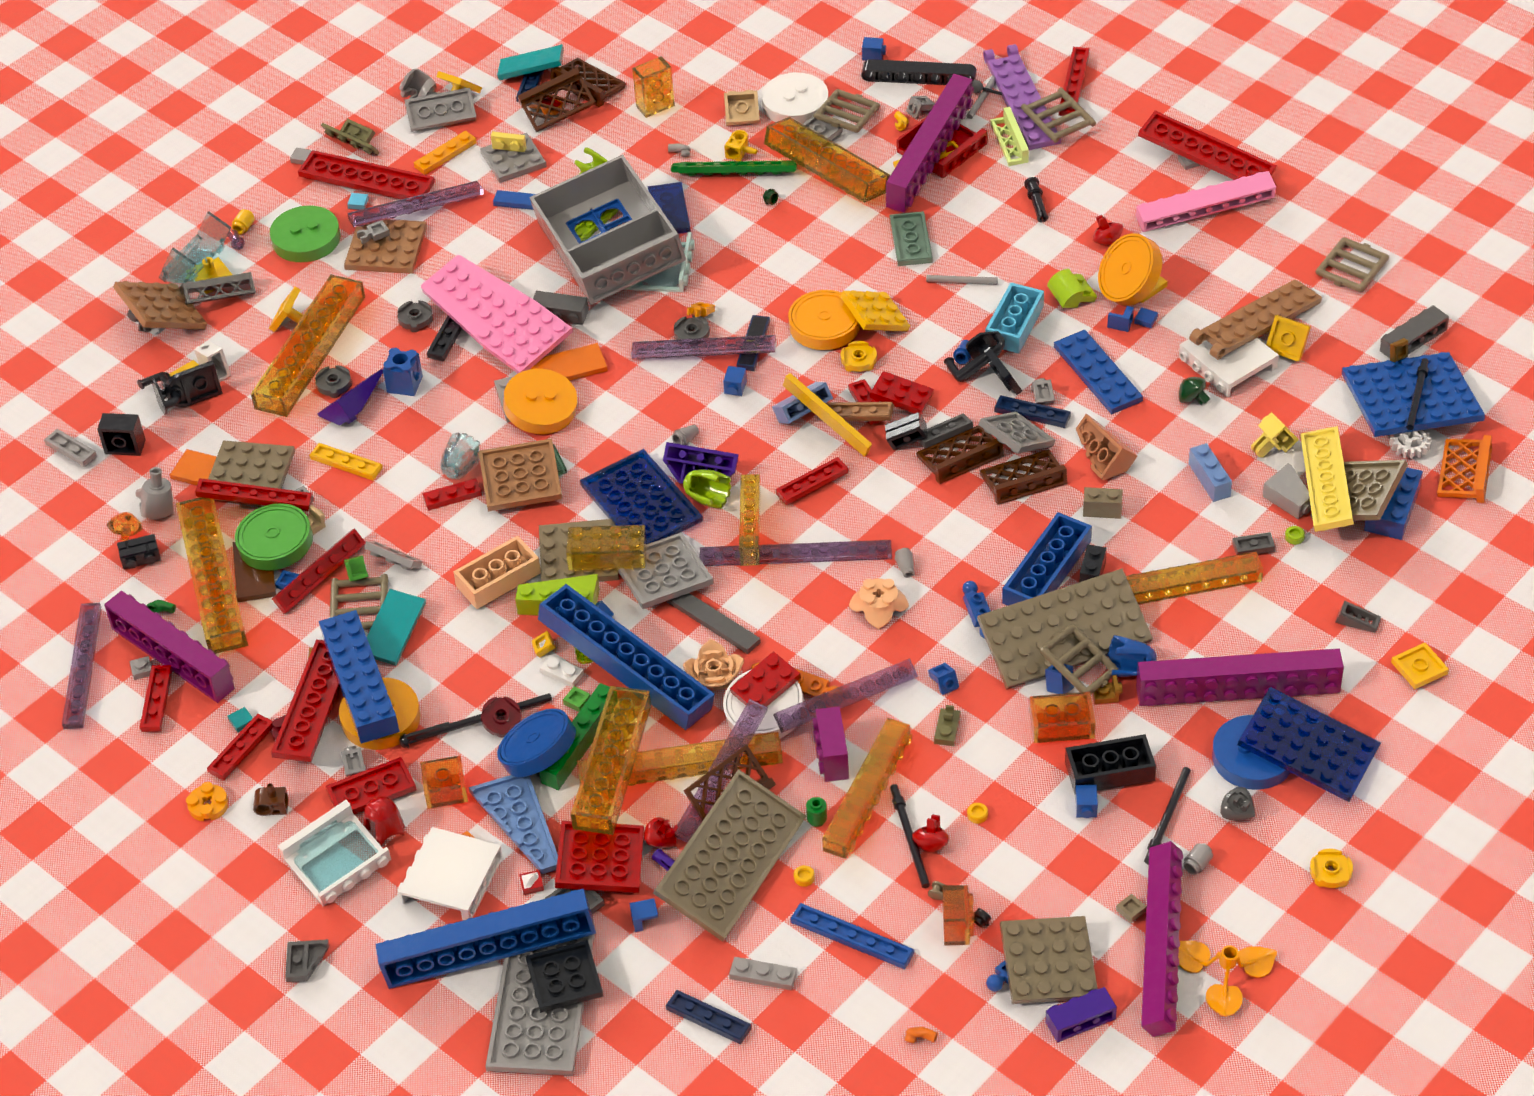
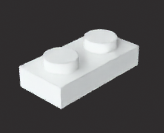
M550 655L540 667V673L572 688L584 675L583 669L553 655Z

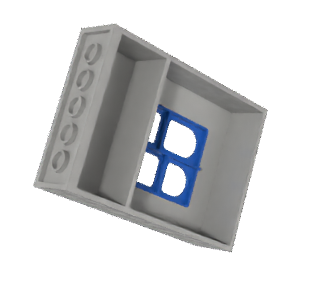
M620 155L529 197L539 225L590 304L596 303L686 261L679 234L624 155ZM615 208L623 214V217L608 224H604L600 218L601 214L608 209ZM585 220L593 221L601 233L581 241L575 232L576 225Z

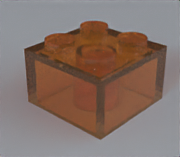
M461 755L420 762L424 795L428 809L468 802Z
M968 885L943 886L944 946L970 945V936H974L973 893H969Z

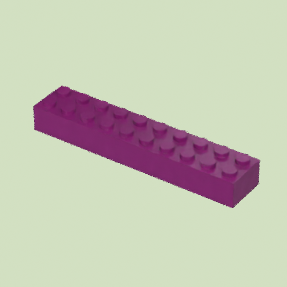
M957 74L952 75L886 182L887 208L905 213L908 207L912 206L914 197L918 196L920 192V187L926 183L927 176L932 173L934 164L939 162L942 152H945L948 141L952 140L954 131L959 129L961 120L965 119L967 110L971 109L973 105V99H971L974 91L972 79Z
M1340 648L1138 662L1136 689L1139 706L1334 694L1341 691L1344 665Z

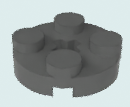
M418 300V303L408 301L402 304L397 311L399 324L405 329H410L411 332H418L433 321L431 306L425 301Z
M692 315V318H686L685 316L680 318L674 325V338L678 342L689 345L692 348L698 347L710 335L708 322L701 316L695 317V315Z
M335 365V368L325 367L315 377L317 390L331 398H338L340 394L346 392L352 386L349 370L339 365Z

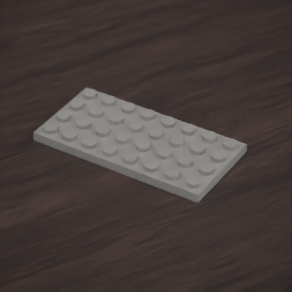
M595 934L504 958L485 1066L486 1071L573 1076L584 1002L540 1013L525 956L586 940L589 942L592 953Z

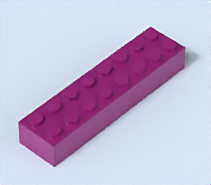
M121 590L104 604L112 630L162 665H171L172 672L215 702L219 703L235 689L233 676L229 669L230 665L224 658L220 659L211 649L207 650L198 640L191 639L185 631L178 630L172 622L162 619L160 614L149 610L144 603L141 604L136 601L131 594L127 595Z

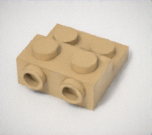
M757 90L729 91L724 93L726 126L760 123Z

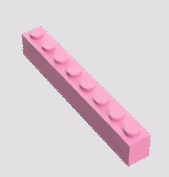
M1269 171L1259 172L1255 175L1225 181L1221 184L1207 186L1206 188L1191 190L1187 193L1176 194L1172 197L1161 198L1149 203H1142L1136 207V218L1142 232L1274 198L1276 185Z

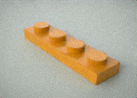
M465 130L413 162L414 168L426 175L477 143L476 138Z

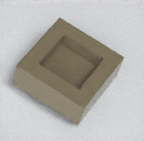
M1132 893L1116 905V911L1130 923L1144 914L1147 906Z

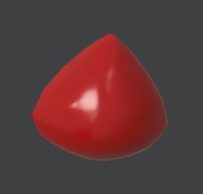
M1102 214L1095 217L1099 227L1094 232L1093 241L1101 245H1112L1120 238L1123 225L1115 222L1108 223L1106 217H1103Z
M932 814L931 819H927V826L919 828L912 834L913 840L918 847L928 853L943 849L949 842L947 832L940 827V815Z
M661 817L654 818L645 827L644 840L648 845L657 848L676 846L674 833L678 826L675 825L674 828H671L668 823L670 820H665Z

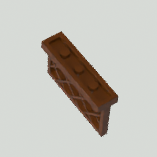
M579 58L561 67L551 68V79L574 68H578L580 72H583L580 73L581 77L584 78L583 80L596 102L595 105L598 107L604 105V99L626 87L624 81ZM580 81L573 84L572 89L580 91L582 87ZM581 95V98L590 101L588 97Z
M574 68L518 95L519 104L524 109L536 132L596 104L578 68ZM580 81L582 85L581 90L572 89L573 84ZM565 90L568 92L566 97L563 98L557 96L558 91ZM570 92L579 94L577 101L568 99ZM581 95L586 96L590 99V101L585 104L579 102ZM546 97L553 98L550 105L542 103L543 99ZM555 99L564 101L562 108L553 106ZM566 103H571L575 105L574 109L570 111L565 110L564 108L566 106ZM531 104L538 105L536 112L529 111L527 106ZM540 107L549 109L547 115L538 113ZM551 110L559 111V116L556 118L550 117ZM537 117L545 119L544 123L539 126L536 125L535 120Z
M978 425L928 448L917 451L916 455L935 474L936 481L941 484L1003 457L1004 450L1003 443H1000L991 434L986 433ZM978 432L982 434L981 436H972ZM960 440L966 441L965 443H957ZM970 441L979 442L978 444H969ZM950 447L949 450H941V448ZM954 448H961V449H962V451H953V450H954ZM927 454H934L933 457H925ZM945 455L946 458H937V456Z
M1049 449L980 470V475L994 494L997 505L1067 484L1066 467L1058 463ZM1048 457V461L1040 460L1042 458ZM1030 463L1031 465H1030V467H1029V466H1024V465H1022V464ZM1036 465L1044 466L1042 469L1034 468ZM1011 468L1014 470L1013 472L1006 471L1005 469ZM1018 470L1026 471L1025 474H1021V473H1017V472H1018ZM992 473L997 474L995 477L987 476ZM1001 475H1002V476H1007V477H1009V478H1008V479H1002V478H1000V477H1001Z
M747 744L740 747L684 790V793L702 821L706 817L704 812L705 804H715L720 797V792L724 791L721 789L722 779H732L737 772L738 766L746 768V775L749 777L751 769L756 770L761 777L757 782L768 790L776 785L772 778H768ZM742 752H745L748 757L747 765L738 763L739 755ZM727 764L733 765L732 777L723 775L724 766ZM709 777H718L717 788L708 787ZM696 787L703 788L701 800L696 799L691 792ZM707 789L716 791L715 802L706 801Z

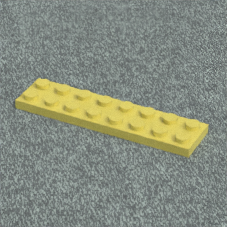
M1338 426L1301 433L1315 532L1353 525Z

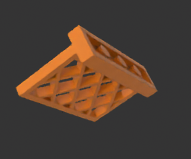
M1484 435L1483 440H1445L1437 491L1438 497L1476 498L1477 503H1485L1492 455L1491 435ZM1449 446H1458L1460 448L1452 451ZM1471 446H1479V448L1473 452L1470 449H1468ZM1465 451L1468 454L1463 458L1458 456V454ZM1455 458L1457 462H1455L1454 464L1451 465L1447 462L1448 460ZM1472 458L1477 461L1472 465L1467 463ZM1460 465L1466 467V469L1462 470L1461 472H1459L1456 468ZM1450 471H1452L1454 474H1456V475L1452 476L1451 478H1448V477L1445 475V474L1449 473ZM1472 472L1475 476L1468 479L1464 475ZM1459 478L1464 481L1460 485L1454 483ZM1448 485L1453 487L1450 491L1443 490ZM1469 485L1473 488V491H1464L1463 488Z

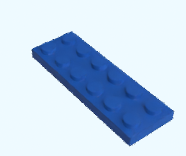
M1085 329L1054 342L1056 351L1111 415L1143 401V395Z

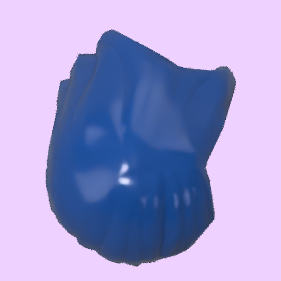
M1114 635L1111 639L1108 657L1119 668V670H1112V676H1137L1138 662L1157 661L1154 649L1145 643Z

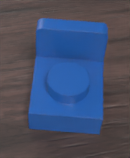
M943 663L928 670L929 677L938 683L939 691L942 695L959 688L956 672L948 664Z

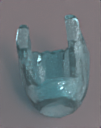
M458 432L452 434L441 459L440 466L443 474L450 479H461L480 463L478 455L480 442L478 440L474 441L473 436H468L467 433L460 434Z

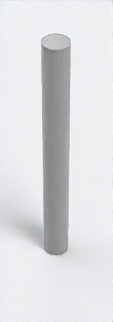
M994 76L991 77L985 88H993L996 83ZM981 92L968 112L967 118L972 119L989 92Z
M927 275L926 282L997 284L998 277Z

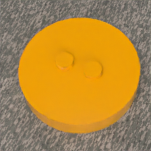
M1137 233L1127 234L1117 239L1108 248L1100 263L1098 283L1102 294L1107 299L1122 306L1135 305L1144 300L1156 286L1161 274L1162 254L1159 246L1153 240Z
M816 290L806 293L794 301L788 313L789 330L792 337L801 345L816 350H831L848 344L859 333L860 324L840 297L842 292L835 290Z
M547 369L525 370L512 377L505 387L503 399L504 412L510 422L526 432L534 434L554 433L568 426L575 416L577 392L573 384L566 377L555 371Z
M382 678L395 711L400 732L361 744L345 698H343L339 707V717L345 736L359 747L381 750L399 745V738L402 734L415 732L420 722L421 712L417 695L408 684L393 678Z

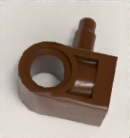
M269 783L267 787L256 789L253 803L254 813L260 816L287 815L289 797L286 787H274L272 783Z

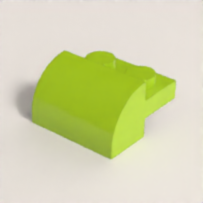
M1070 269L1057 272L1047 284V287L1062 308H1077L1080 302H1095L1097 295L1081 274H1073Z

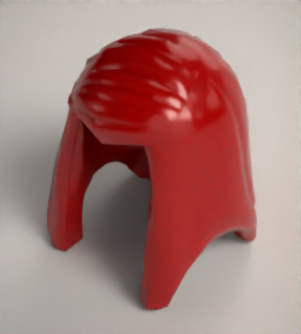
M379 796L368 802L364 808L363 825L369 831L371 830L370 821L375 823L376 841L381 847L389 837L399 834L405 835V825L399 809L390 798Z

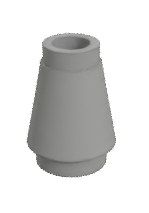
M694 424L677 429L672 434V441L676 444L687 445L699 434V429Z
M909 548L897 550L894 559L904 577L914 576L913 553Z

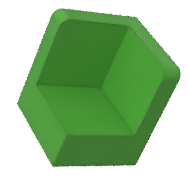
M363 555L344 560L349 581L368 577Z

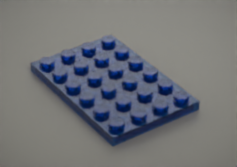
M644 449L580 480L582 488L603 513L615 523V527L634 549L678 534L703 521V516Z
M1270 687L1237 745L1350 802L1381 742Z

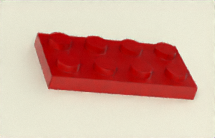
M402 757L326 785L327 793L334 807L347 800L351 805L353 814L364 811L368 802L373 798L380 796L393 800L417 790Z

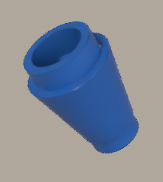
M962 340L953 353L955 361L959 364H966L971 359L970 354L966 350V344L969 340Z

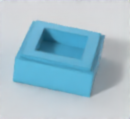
M351 193L347 204L348 209L365 210L369 200L368 194Z

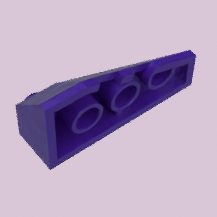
M380 369L356 385L335 402H332L317 413L318 416L337 425H342L345 422L350 424L356 420L357 417L355 415L362 411L382 376L383 370Z

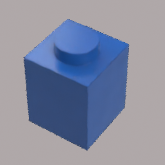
M864 37L862 60H882L883 55H886L884 39Z
M728 366L723 380L724 394L743 395L747 382L746 368Z
M1076 785V818L1097 817V785Z

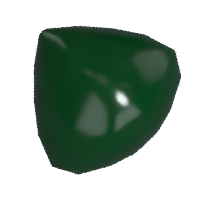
M1188 377L1184 379L1179 388V401L1181 403H1190L1195 398L1200 405L1208 402L1210 398L1203 391L1206 388L1205 379L1201 377Z

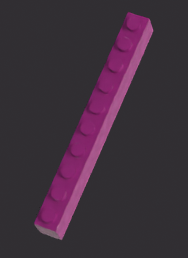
M1172 841L1149 848L1141 1027L1152 1037L1176 1031L1183 852Z

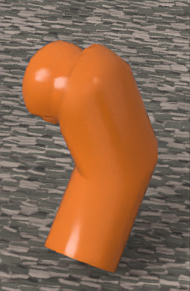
M922 1026L908 1028L904 1039L909 1043H915L916 1038L921 1037L934 1043L938 1032Z

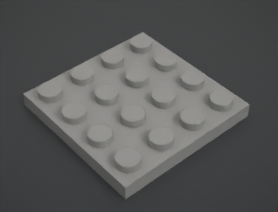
M682 532L612 557V562L642 609L714 584L712 576Z

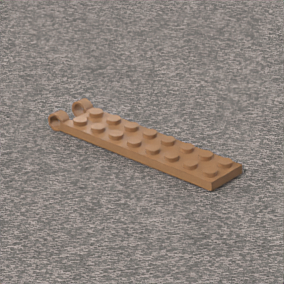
M1294 279L1201 330L1199 328L1194 329L1190 334L1189 340L1196 345L1202 344L1205 340L1213 345L1210 349V355L1219 360L1224 355L1270 331L1275 315L1292 319L1320 304L1322 297L1300 281Z

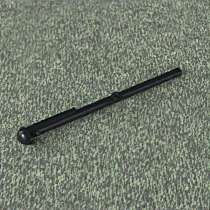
M548 693L518 702L517 704L520 710L552 701V697ZM503 712L502 714L497 713L496 715L499 717L506 714ZM481 714L453 723L445 722L409 734L404 733L400 736L399 743L403 748H409L411 743L480 723Z

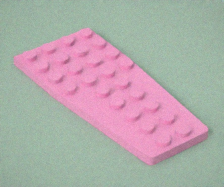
M461 255L455 256L421 285L425 295L459 324L484 349L517 374L531 369L573 333L572 327L541 304Z

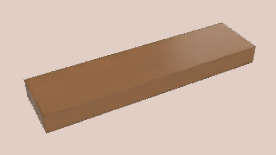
M893 402L826 403L845 421H891L894 409Z

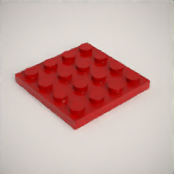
M561 821L555 888L639 893L644 825Z

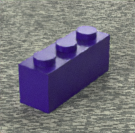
M1105 987L1098 990L1094 989L1086 995L1074 997L1066 1003L1050 1007L1046 1010L1045 1023L1058 1043L1115 1020L1117 1006Z

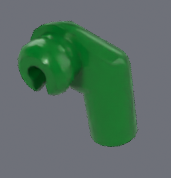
M155 600L146 605L154 613L163 611L174 613L176 610L175 604L163 600Z

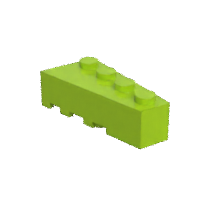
M598 574L519 584L515 598L518 615H538L540 603L565 584L596 605L600 590Z

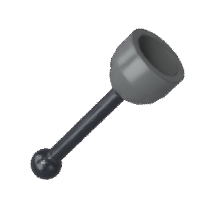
M973 80V93L977 94L983 90L1002 96V92L985 88L979 80Z

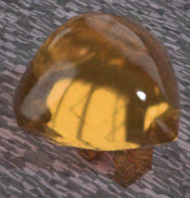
M121 512L112 517L106 524L112 533L121 535L122 541H128L129 536H134L143 529L140 521L130 512Z

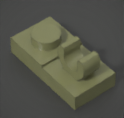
M946 705V709H940L934 744L954 746L961 711L954 710V706Z

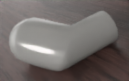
M679 143L668 144V153L681 152L682 157L690 155L689 151L691 149L689 146Z

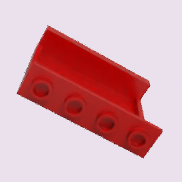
M926 118L922 119L897 139V153L903 156ZM960 124L959 129L954 131L951 140L955 141L958 148L955 149L953 145L946 147V153L952 152L934 164L932 173L944 178L988 144L987 130L982 128L976 133Z

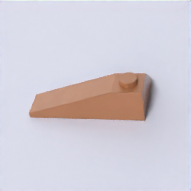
M1085 414L1076 427L1081 444L1086 448L1087 452L1085 454L1092 463L1090 465L1091 469L1102 480L1127 472L1138 456L1088 414Z

